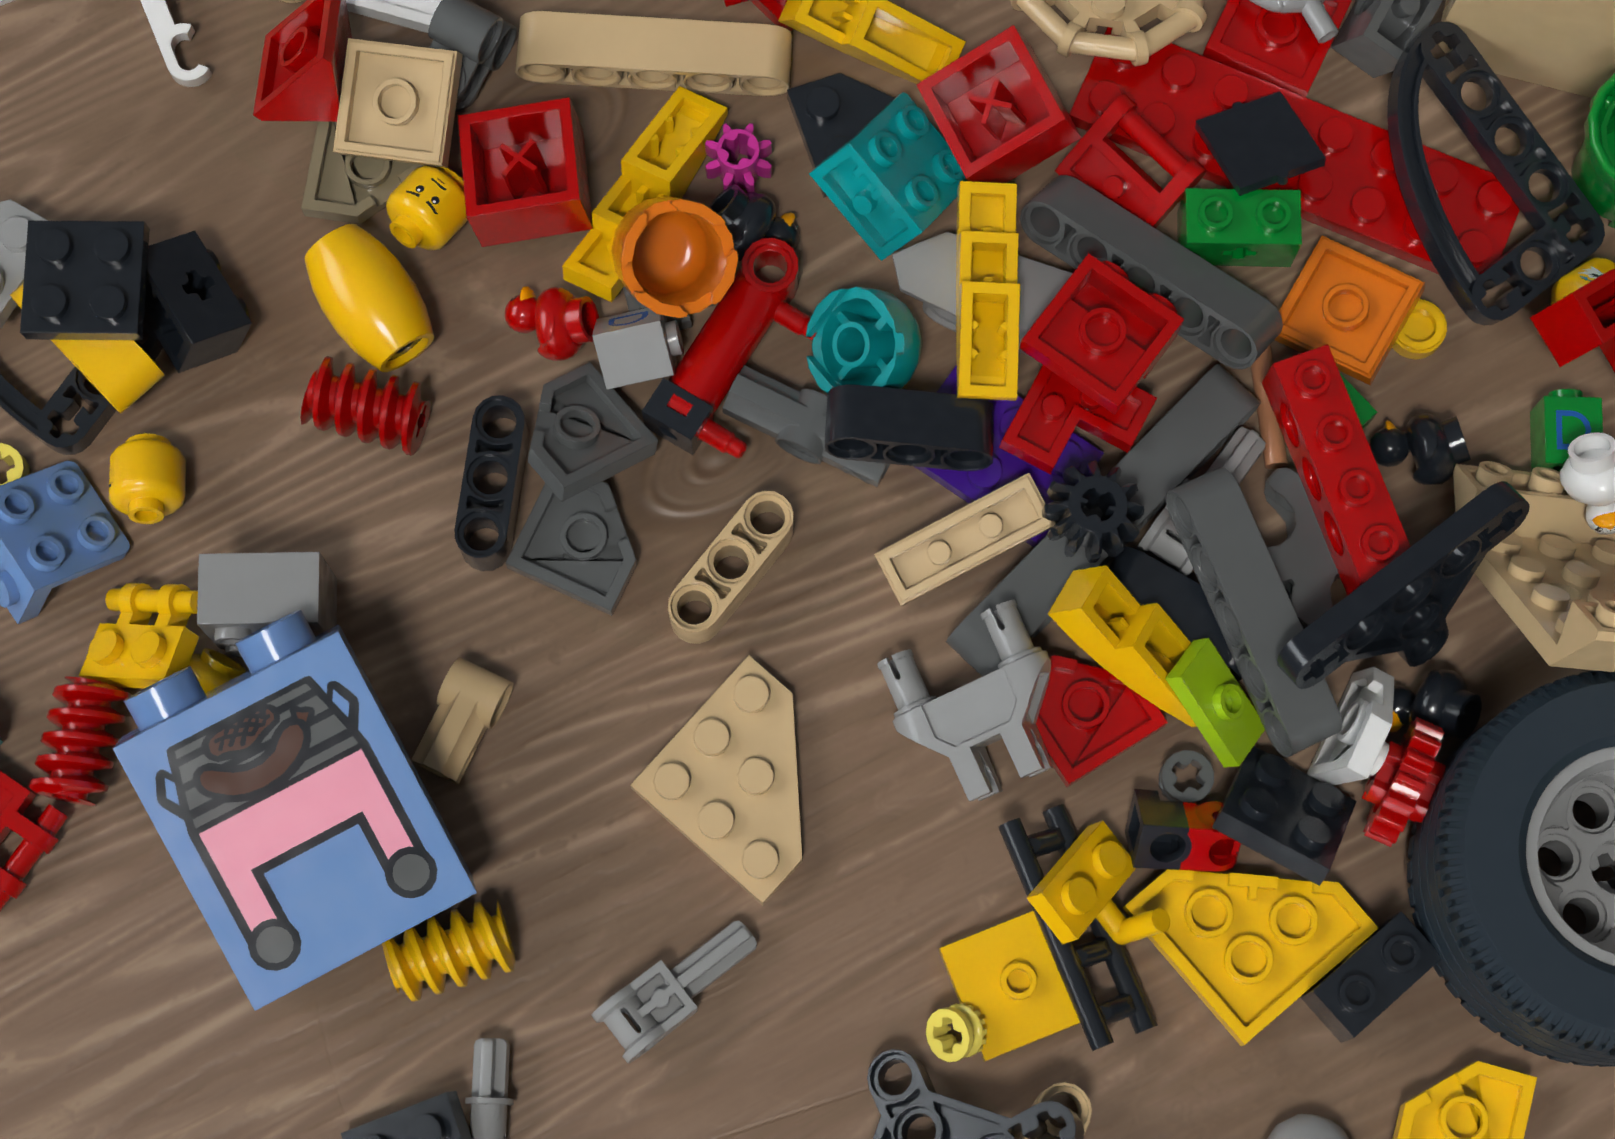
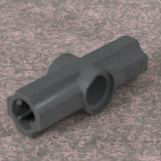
M745 365L741 372L737 374L722 407L724 414L776 438L775 442L777 445L803 461L812 464H820L823 461L861 479L867 484L875 487L879 486L890 464L836 458L825 451L826 395L811 389H801L799 392Z

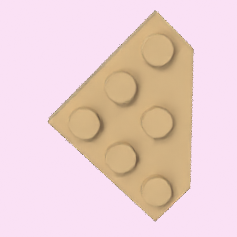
M748 655L630 786L633 791L763 906L802 863L793 693Z

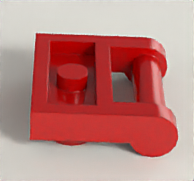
M1123 93L1108 106L1054 171L1059 176L1068 175L1080 180L1156 229L1181 201L1185 189L1194 188L1204 177L1207 170L1194 158L1188 161L1135 111L1138 105ZM1119 127L1173 177L1164 189L1109 139Z

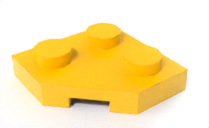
M1480 1061L1472 1062L1401 1104L1393 1139H1524L1537 1077Z

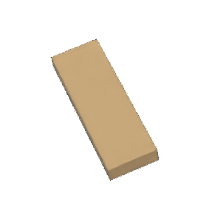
M1027 473L874 555L900 605L903 606L1051 529L1056 522L1042 517V509L1046 503L1031 474Z

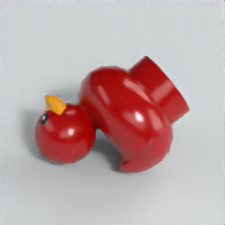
M525 286L521 289L520 295L512 297L507 303L504 317L508 326L518 333L527 334L536 330L538 342L540 343L537 351L542 357L552 361H564L574 357L582 348L583 343L594 342L592 334L596 319H599V314L595 303L588 296L576 298L574 294L564 288L553 287L544 290L537 299L534 291L530 287Z

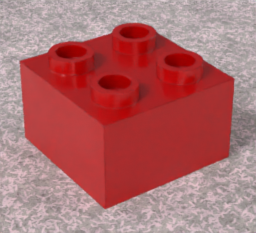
M1014 25L916 84L968 181L1008 183L1082 138L1032 46Z
M570 97L458 115L466 218L482 247L593 229L584 133Z

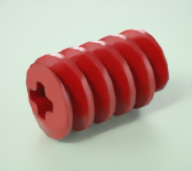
M326 356L309 380L302 402L300 419L301 425L313 418L314 426L321 431L329 430L335 424L336 432L343 437L351 436L357 429L358 438L364 443L373 442L379 435L380 444L388 450L394 449L401 441L404 453L412 456L417 452L423 440L429 421L431 403L430 400L424 401L421 398V382L414 381L407 393L403 395L399 392V376L392 375L383 389L378 388L377 370L371 368L362 382H357L355 379L354 363H347L340 376L334 375L333 357Z
M66 676L65 679L73 684L56 686L53 689L52 695L67 707L50 709L46 717L49 722L61 730L44 732L40 740L45 746L55 751V753L38 755L35 760V765L50 776L33 778L30 781L29 788L41 796L94 807L97 805L88 800L89 794L107 792L109 787L93 776L94 771L112 769L114 767L113 761L99 753L100 747L115 746L120 740L105 731L106 724L124 723L126 718L121 713L112 709L111 703L113 701L125 700L131 696V693L105 682Z

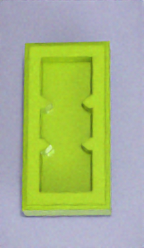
M1209 638L1193 640L1165 679L1223 767H1239L1265 731L1264 726L1254 706Z

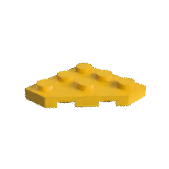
M1167 869L1123 907V910L1129 917L1156 908H1162L1168 913L1170 917L1169 929L1150 936L1148 939L1241 1047L1247 1044L1379 929L1339 882L1323 881L1319 886L1312 881L1279 879L1275 876L1231 872L1223 874Z

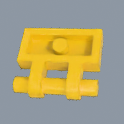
M127 583L122 588L110 589L105 597L106 606L111 611H120L121 613L116 624L99 623L95 636L89 645L88 654L79 676L118 687L145 689L188 667L199 640L198 635L186 628L190 615L197 614L198 590H190L184 584H165L160 589H152L150 585L145 583ZM152 613H159L155 625H148Z

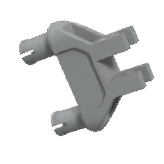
M1015 600L996 605L997 610L993 611L992 608H989L980 614L1002 660L997 665L999 669L938 698L937 696L930 697L911 649L891 655L893 660L889 661V658H885L877 663L898 709L893 714L895 719L892 721L896 731L929 749L949 757L969 801L976 799L982 801L1003 791L985 749L986 746L1003 739L1020 778L1027 776L1035 777L1054 768L1036 726L1050 677L1051 660L1046 650L1042 651L1040 646L1034 647L1019 614L1018 605Z

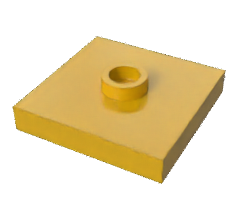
M1033 911L939 948V953L959 1002L966 1003V1006H974L973 1011L978 1010L981 1013L978 1016L979 1019H984L985 1024H982L983 1029H987V1034L984 1035L986 1044L982 1045L983 1049L980 1051L984 1062L1080 1024Z

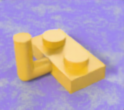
M1103 820L1086 827L1027 897L1028 901L1062 945L1078 940L1095 918L1111 939L1120 945L1165 932L1170 927V917L1162 908H1156L1126 918L1112 901V897L1136 868H1133L1129 853Z

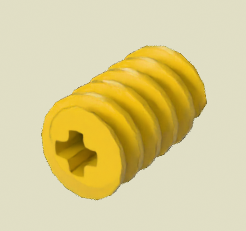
M498 899L496 915L491 916L482 903L477 902L474 903L473 922L467 923L460 912L454 909L451 910L450 929L444 930L433 916L427 921L426 936L420 937L414 927L404 931L402 944H397L393 938L382 943L389 973L397 993L399 994L400 988H402L410 1000L414 1002L421 1000L423 981H426L432 991L438 995L445 991L446 974L451 976L458 987H464L468 984L469 967L471 966L482 980L491 978L492 960L494 959L506 973L513 972L515 968L514 949Z

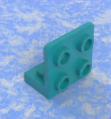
M905 92L894 98L854 138L823 160L809 173L881 261L921 234L957 197L959 182L968 181L946 140L928 120L926 114Z

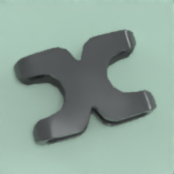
M1278 468L1267 478L1264 494L1266 501L1286 523L1287 539L1280 545L1270 546L1267 549L1304 630L1334 606L1331 600L1330 587L1334 581L1340 579V576L1299 474L1289 468Z

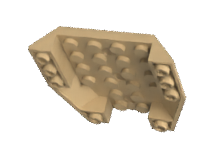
M1492 461L1480 462L1479 466L1456 464L1453 472L1455 512L1482 491L1501 481L1508 482L1530 504L1526 519L1511 535L1487 552L1475 571V575L1549 666L1615 672V533L1608 535L1599 534L1589 527L1585 519L1588 504L1578 502L1567 494L1560 481V472L1557 470L1535 467L1532 472L1518 471Z

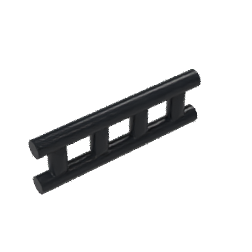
M1064 804L1052 807L1042 813L1049 829L1027 835L1020 818L1008 821L998 827L1027 897L1045 877L1037 857L1058 851L1060 857H1062L1078 838ZM1031 905L1092 1051L1114 1043L1107 1025L1129 1017L1135 1034L1158 1026L1124 945L1115 943L1096 918L1090 924L1095 937L1094 940L1074 946L1072 942L1062 945ZM1105 961L1119 995L1098 1003L1084 969Z

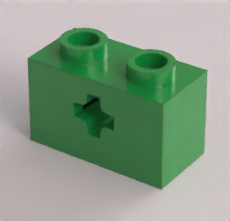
M1186 188L1177 211L1178 243L1214 266L1291 267L1302 245L1301 190L1258 189L1239 196L1235 189Z

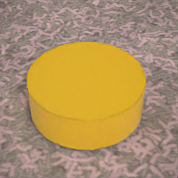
M1419 299L1392 347L1394 351L1409 359H1423L1432 355L1442 344L1447 333V322L1442 311L1433 303Z

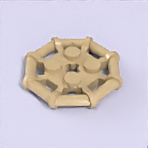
M1010 0L1013 9L1023 11L1058 46V54L1067 58L1073 53L1129 60L1134 66L1147 64L1149 56L1187 32H1198L1207 20V14L1203 9L1204 0ZM1055 5L1070 22L1067 24L1050 6ZM1156 18L1163 21L1145 33L1143 30H1140L1141 27ZM1097 26L1112 27L1111 35L1096 33Z

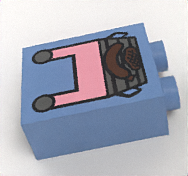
M301 609L237 641L235 645L249 671L205 693L191 666L125 699L124 703L138 728L122 736L112 748L255 1011L477 893L473 876L340 625L338 624L315 636Z

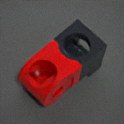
M1134 789L1125 828L1133 868L1213 872L1226 871L1233 868L1237 863L1241 843L1212 828L1223 802L1211 801L1196 805V803L1163 801L1160 800L1157 790Z

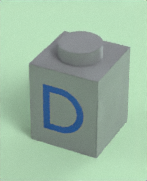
M649 308L596 319L592 337L606 390L674 375L677 355L684 354L683 340L677 320L668 322L665 315L656 314Z

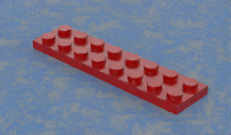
M1107 27L1104 35H1111L1112 27ZM1172 43L1149 56L1147 64L1134 66L1129 60L1094 57L1069 113L1076 127L1088 131L1117 97L1125 93L1138 105L1135 111L1188 161L1194 158L1207 170L1203 179L1228 189L1235 188L1195 129L1196 121L1231 109L1235 102L1245 104L1280 91L1326 157V161L1323 167L1289 178L1288 183L1285 185L1275 183L1261 189L1301 190V219L1439 274L1422 244L1403 199L1392 160L1388 130ZM1120 127L1109 138L1112 142L1151 157ZM1422 144L1429 173L1443 210L1461 246L1479 274L1502 256L1520 209L1492 172Z

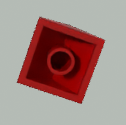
M307 0L265 35L253 116L261 121L337 122L348 38L352 39L346 0Z

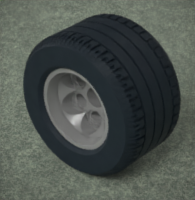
M1595 670L1555 680L1553 683H1547L1524 695L1474 732L1458 746V749L1452 752L1443 763L1446 765V769L1432 795L1426 816L1421 823L1417 821L1413 823L1411 833L1414 836L1410 838L1408 858L1411 861L1407 863V882L1411 883V887L1408 888L1410 907L1414 908L1415 911L1412 913L1415 926L1436 949L1441 959L1433 967L1438 976H1443L1445 979L1444 985L1455 998L1459 997L1462 1000L1460 1004L1473 1017H1480L1479 1021L1494 1033L1500 1032V1036L1516 1046L1523 1045L1524 1050L1539 1056H1547L1551 1060L1563 1063L1571 1062L1574 1065L1614 1067L1615 672ZM1576 800L1587 803L1594 810L1596 822L1593 829L1584 828L1575 820L1572 810ZM1540 847L1552 849L1558 855L1561 862V870L1557 877L1547 875L1539 867L1538 850ZM1610 866L1614 872V877L1608 881L1597 883L1593 878L1592 872L1599 867ZM1567 903L1574 904L1584 912L1586 928L1582 934H1577L1563 920V909Z

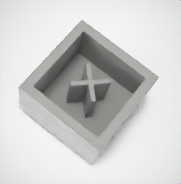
M320 552L199 554L197 625L219 649H225L226 655L242 657L235 645L237 641L300 609L315 636L337 625V578Z

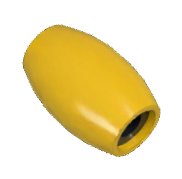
M347 224L323 236L307 251L304 260L315 297L338 335L360 357L381 372H390L406 365L429 347L434 339V334L427 308L420 292L400 261L378 239L357 224Z

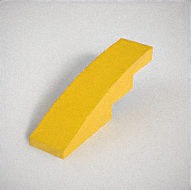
M681 86L676 89L621 159L622 175L592 211L593 229H590L562 265L563 280L611 303L624 287V284L615 272L611 252L616 228L629 210L646 199L661 196L682 199L707 155L705 151L706 140H715L728 115L727 107Z
M960 181L958 185L956 236L957 398L1017 400L1020 284H1017L1019 233H1016L1017 184Z

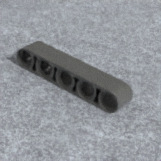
M1060 175L1052 179L1021 210L1020 222L1022 229L1033 242L1077 269L1088 253L1101 262L1107 260L1115 263L1126 272L1130 282L1148 294H1159L1174 305L1177 314L1184 318L1178 333L1179 336L1233 369L1250 367L1282 331L1283 322L1281 314L1269 300L1074 177Z
M1219 467L1169 490L1166 494V504L1172 522L1273 746L1281 755L1288 758L1339 733L1342 730L1341 715L1325 678L1312 687L1299 689L1277 665V658L1281 650L1303 628L1236 479L1227 469Z

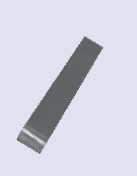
M1219 363L1211 368L1116 465V467L1120 466L1121 476L1117 480L1121 487L1128 483H1137L1138 491L1129 501L1144 506V515L1139 520L1133 521L1139 531L1166 504L1167 492L1182 485L1186 478L1190 480L1232 437L1234 432L1243 426L1261 404V401ZM1085 505L1082 509L1087 517L1096 514L1101 518L1103 515V511L1099 506L1095 509H1089ZM1047 535L957 626L948 637L946 643L982 677L999 669L997 665L1002 660L988 628L980 616L981 613L989 608L995 611L997 610L996 605L1009 600H1015L1018 605L1019 614L1032 641L1053 620L1048 615V612L1074 570L1107 565L1113 557L1102 550L1099 560L1096 563H1089L1085 555V547H1080L1073 557H1066L1064 551L1070 540L1064 536L1059 540L1051 541ZM1123 541V546H1125L1128 542Z

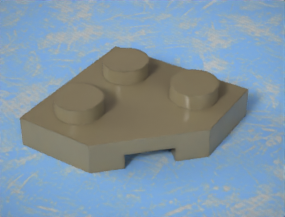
M318 121L301 206L302 212L306 217L361 224L386 207L390 194L414 169L428 166L335 153L333 148L337 122Z

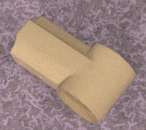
M462 657L457 658L441 685L437 697V705L439 706L411 759L413 763L445 780L459 784L486 729H492L500 719L511 696L513 682Z

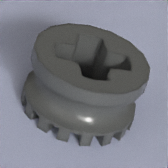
M1183 750L1174 753L1163 764L1158 775V785L1162 795L1169 801L1197 804L1210 793L1214 784V771L1211 763L1204 755L1196 751ZM1189 764H1192L1193 767H1197L1198 773L1195 779L1201 784V788L1197 791L1193 787H1188L1182 793L1174 787L1178 777L1171 770L1174 766L1184 770Z

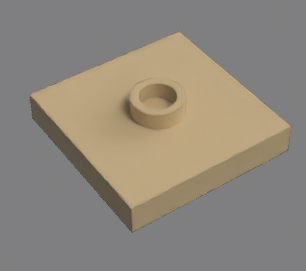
M348 38L333 152L342 155L448 168L463 54L451 50Z

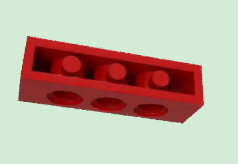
M1327 344L1273 363L1264 377L1262 385L1348 596L1411 546Z

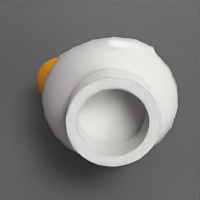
M1605 433L1584 434L1570 443L1568 447L1569 457L1565 461L1563 468L1560 469V481L1570 497L1578 502L1588 504L1585 519L1589 527L1599 534L1615 533V439Z

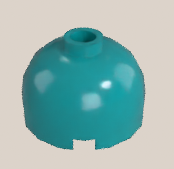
M857 286L850 289L832 291L816 306L808 322L806 337H812L816 333L812 340L813 356H807L808 368L818 386L826 393L836 386L846 384L901 389L912 378L920 362L922 338L919 324L908 306L892 293Z

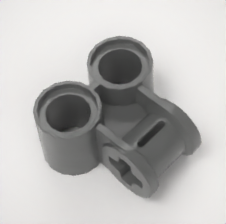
M441 0L433 14L428 30V36L433 40L429 48L458 51L463 54L455 111H461L471 106L477 98L489 70L497 71L505 62L517 35L516 26L469 0Z

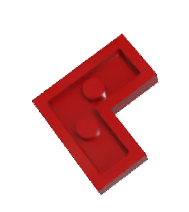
M1043 365L1005 433L999 448L1050 475L1076 427L1128 453L1157 397L1136 387L1114 415Z

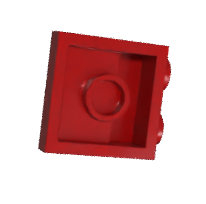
M1088 253L1022 338L1019 349L1115 415L1139 382L1148 376L1176 339L1184 318L1177 314L1174 305L1166 298L1156 293L1148 294L1130 282L1126 272L1118 265L1107 260L1101 262Z

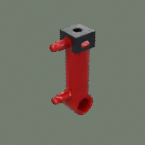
M763 238L752 243L745 251L742 258V267L735 276L734 282L722 300L717 304L678 364L674 375L669 380L662 379L642 410L644 424L649 430L691 455L695 454L702 441L720 452L728 453L737 459L744 455L747 444L737 438L735 433L714 422V413L730 390L737 374L746 365L773 321L798 336L803 335L806 337L810 316L789 304L798 290L799 269L798 257L794 249L785 241L776 238ZM765 266H776L784 271L785 276L777 282L766 283L757 278L755 274L760 268ZM814 333V335H813L812 337H806V338H808V339H810V340L812 341L813 338L816 336V333Z

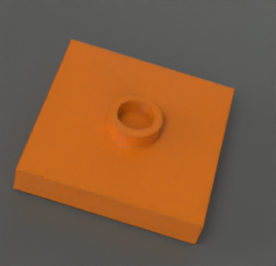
M1322 235L1279 310L1283 327L1275 341L1300 353L1328 344L1340 372L1371 386L1423 294L1425 282Z

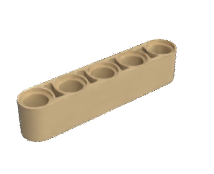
M532 11L520 17L515 73L524 80L546 84L676 91L681 86L692 92L776 96L784 94L789 89L793 36L786 28L770 24Z

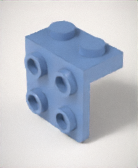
M64 461L0 486V606L7 607L17 624L39 615L52 588L119 561L126 556L130 548L129 541L76 463Z

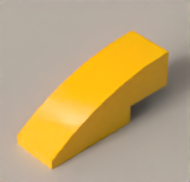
M787 0L778 20L842 53L915 84L920 83L959 59L965 45L964 40L888 0Z
M1107 565L1074 570L1049 610L1048 615L1081 649L1123 684L1190 727H1197L1165 679L1191 644L1188 638L1158 603L1140 605Z

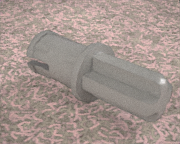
M481 1038L474 1043L472 1097L465 1098V1104H471L470 1135L472 1139H506L507 1105H514V1099L508 1098L510 1044L507 1040Z

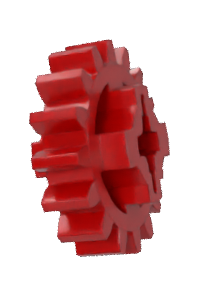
M1416 717L1410 723L1406 734H1403L1400 744L1386 741L1389 744L1386 760L1376 774L1370 775L1361 797L1373 803L1366 818L1368 821L1363 830L1365 832L1364 836L1391 847L1392 844L1396 843L1400 832L1404 831L1408 819L1419 823L1423 821L1432 795L1446 769V765L1434 760L1441 748L1442 743L1440 741L1444 735L1443 728Z

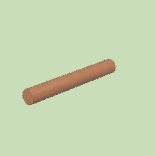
M1271 344L1250 367L1254 394L1261 401L1260 406L1257 408L1260 435L1266 443L1265 450L1263 451L1265 468L1277 469L1287 466L1288 459L1285 439L1262 385L1264 377L1273 364Z

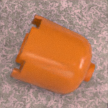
M671 196L646 199L629 210L615 230L611 250L615 272L630 294L656 314L675 318L687 317L689 314L701 312L711 304L715 305L720 302L734 282L738 263V254L734 249L732 234L725 225L723 218L700 202Z

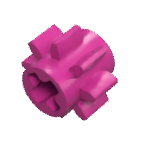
M726 123L723 125V135L718 142L706 140V154L710 158L715 159L705 166L707 179L720 177L724 190L732 185H738L741 189H746L748 193L754 192V183L759 176L771 178L772 165L763 159L772 153V143L770 140L758 142L754 136L753 124L749 123L744 130H732ZM739 154L748 156V158H741L738 165L729 163V160L736 161Z

